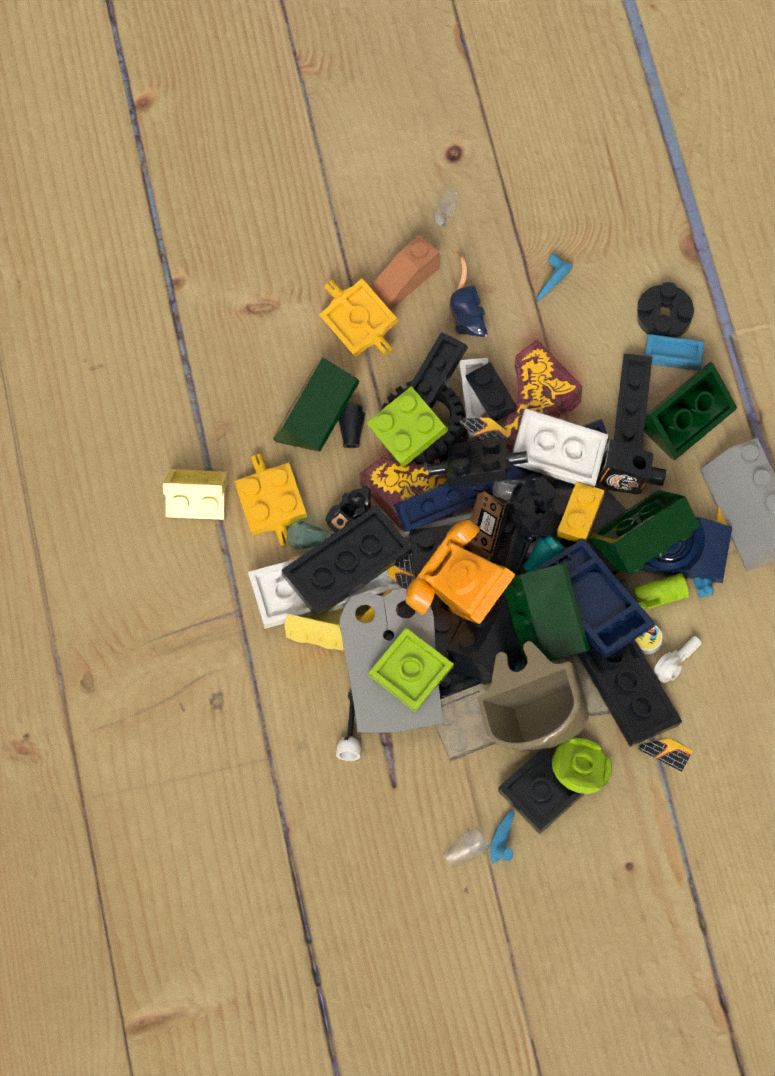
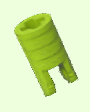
M679 573L642 584V586L639 585L634 588V599L643 610L682 599H688L689 592L683 574Z

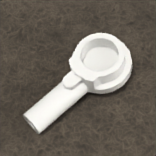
M693 636L679 651L668 652L659 659L654 673L658 675L660 681L666 683L678 677L682 669L680 664L701 646L702 643L699 638Z

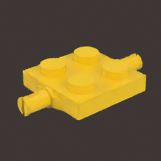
M360 279L352 287L343 291L334 280L329 281L331 286L326 283L324 288L334 299L319 316L355 358L373 345L381 351L383 356L388 355L386 349L391 352L393 347L384 339V335L399 322L391 310L363 279Z
M257 454L260 465H258L255 455L251 457L255 473L236 480L234 483L252 536L266 531H276L279 545L285 546L282 535H284L287 545L292 542L287 527L293 522L308 516L289 462L274 468H266L263 455Z

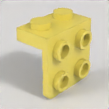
M344 608L326 612L319 618L315 616L304 618L287 614L284 624L286 638L300 643L306 642L320 645L326 649L344 651L339 623Z

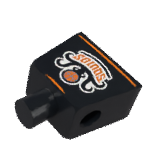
M610 440L604 450L597 480L607 490L638 495L642 493L647 483L662 487L666 478V469L652 466L653 454L651 452Z

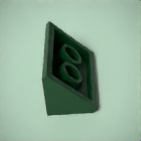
M322 357L312 369L273 440L277 443L321 452L360 381Z
M709 362L646 414L644 433L672 460L680 457L737 409L715 365Z

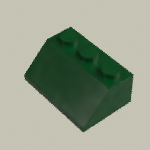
M657 490L588 537L616 570L634 574L641 571L645 567V563L652 558L665 555L669 551V547L676 542L689 539L692 536V532L700 527V524L685 496Z
M566 562L514 576L504 590V594L508 602L525 667L527 665V656L523 650V645L528 641L534 643L550 661L590 650Z

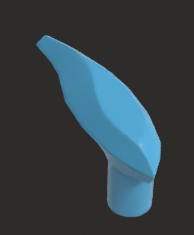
M556 254L550 256L548 263L555 269L536 298L537 301L567 276L572 268V262H564Z
M510 811L494 833L490 847L492 864L500 859L510 861L513 858L512 849L505 847L512 819L515 815L514 811Z

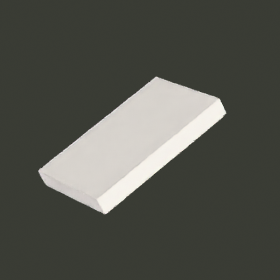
M525 408L512 453L527 451L528 463L513 465L572 484L579 482L595 487L608 434Z

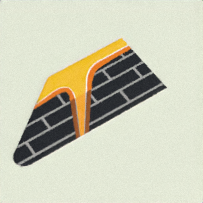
M464 418L460 420L461 425L481 441L487 438L498 439L505 437L507 440L510 436V433L491 418Z
M411 554L388 569V576L404 589H408L410 583L414 580Z
M670 738L640 744L638 747L640 751L681 772L693 750Z

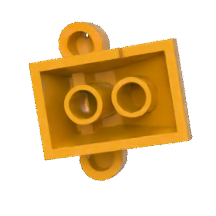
M465 519L457 522L447 532L445 539L418 576L410 583L405 600L407 605L419 614L424 615L436 594L455 615L480 624L515 574L506 567L492 563L462 548L480 531V527L471 520Z

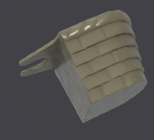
M528 641L523 645V650L527 656V665L523 670L514 672L509 668L508 655L504 652L498 653L495 659L491 686L487 692L478 696L481 715H483L482 719L488 737L492 738L497 745L503 748L539 750L556 747L561 743L564 744L583 730L589 718V711L581 681L572 662L554 664L534 643Z

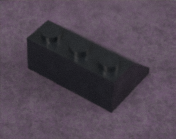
M504 591L480 624L463 619L447 648L448 659L454 664L452 668L454 671L491 683L495 659L500 652L508 655L509 668L512 671L515 670L522 655Z

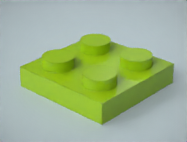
M412 386L366 422L368 427L402 467H405L448 431L447 427Z
M405 628L370 670L368 677L416 713L450 672L454 664L408 628Z

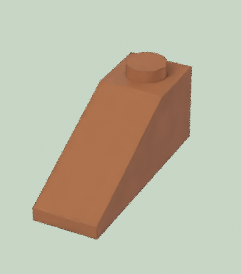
M421 235L417 236L399 251L371 284L370 288L391 310L439 270V251Z

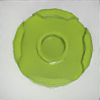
M576 737L564 744L561 743L555 750L551 760L553 772L557 779L568 789L583 794L599 792L606 786L612 774V764L609 756L605 757L604 753L601 752L602 748L597 743L585 738Z

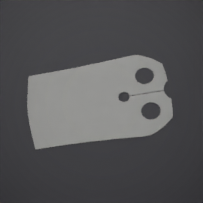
M393 589L384 598L373 592L353 595L341 614L339 621L350 677L358 732H402L443 723L439 685L415 713L368 677L370 670L405 628H408L436 650L434 616L430 606L424 615L415 611V614L408 619H403L397 614L396 607L401 601L405 600L407 589ZM362 605L372 607L375 612L374 619L369 623L359 622L355 616L358 607ZM386 630H391L394 633V638L390 641L385 640L383 637V633Z

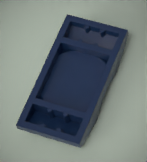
M696 517L700 527L692 532V536L689 539L676 542L669 547V551L665 555L652 558L646 562L645 567L641 571L671 576L682 573L684 578L694 579L699 577L701 579H709L712 582L723 583L732 527Z
M581 539L535 568V570L566 562L588 643L605 658L655 627L654 621L584 539Z

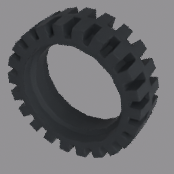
M412 381L406 383L407 388L404 390L401 386L396 388L397 395L391 393L387 397L389 403H384L382 409L406 391ZM445 386L437 400L447 406L450 412L448 431L408 463L409 465L415 462L418 467H424V462L435 464L436 459L443 462L446 460L445 455L448 453V445H455L458 442H462L461 437L465 438L466 429L461 425L460 420L466 418V413L460 399L450 387L447 388Z

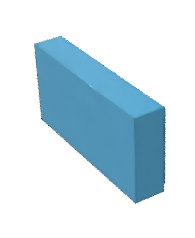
M648 334L645 356L652 357V365L699 371L702 367L705 341Z

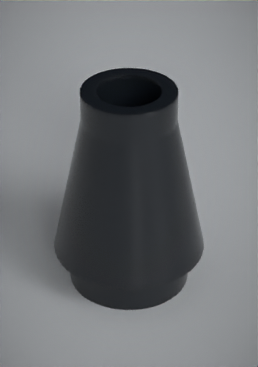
M347 404L338 420L344 448L360 447V439L366 416L361 405Z

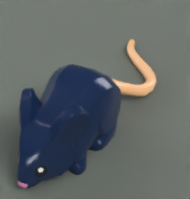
M456 252L457 260L461 261L462 275L457 290L450 299V311L457 323L455 330L458 334L487 337L488 333L482 317L485 315L483 307L478 306L480 304L479 295L475 286L464 287L467 266L464 257H460Z

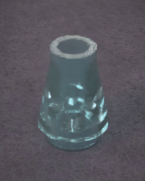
M300 520L289 526L287 541L290 546H294L297 550L314 548L333 534L331 530H325Z

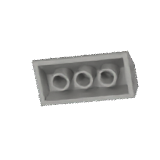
M758 438L730 447L700 470L717 509L718 507L720 508L727 525L732 527L731 539L746 571L775 561V474Z

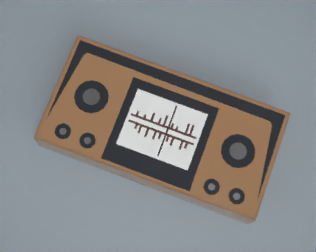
M486 492L478 493L471 521L480 527V531L465 546L480 556L489 558L493 555L505 505Z

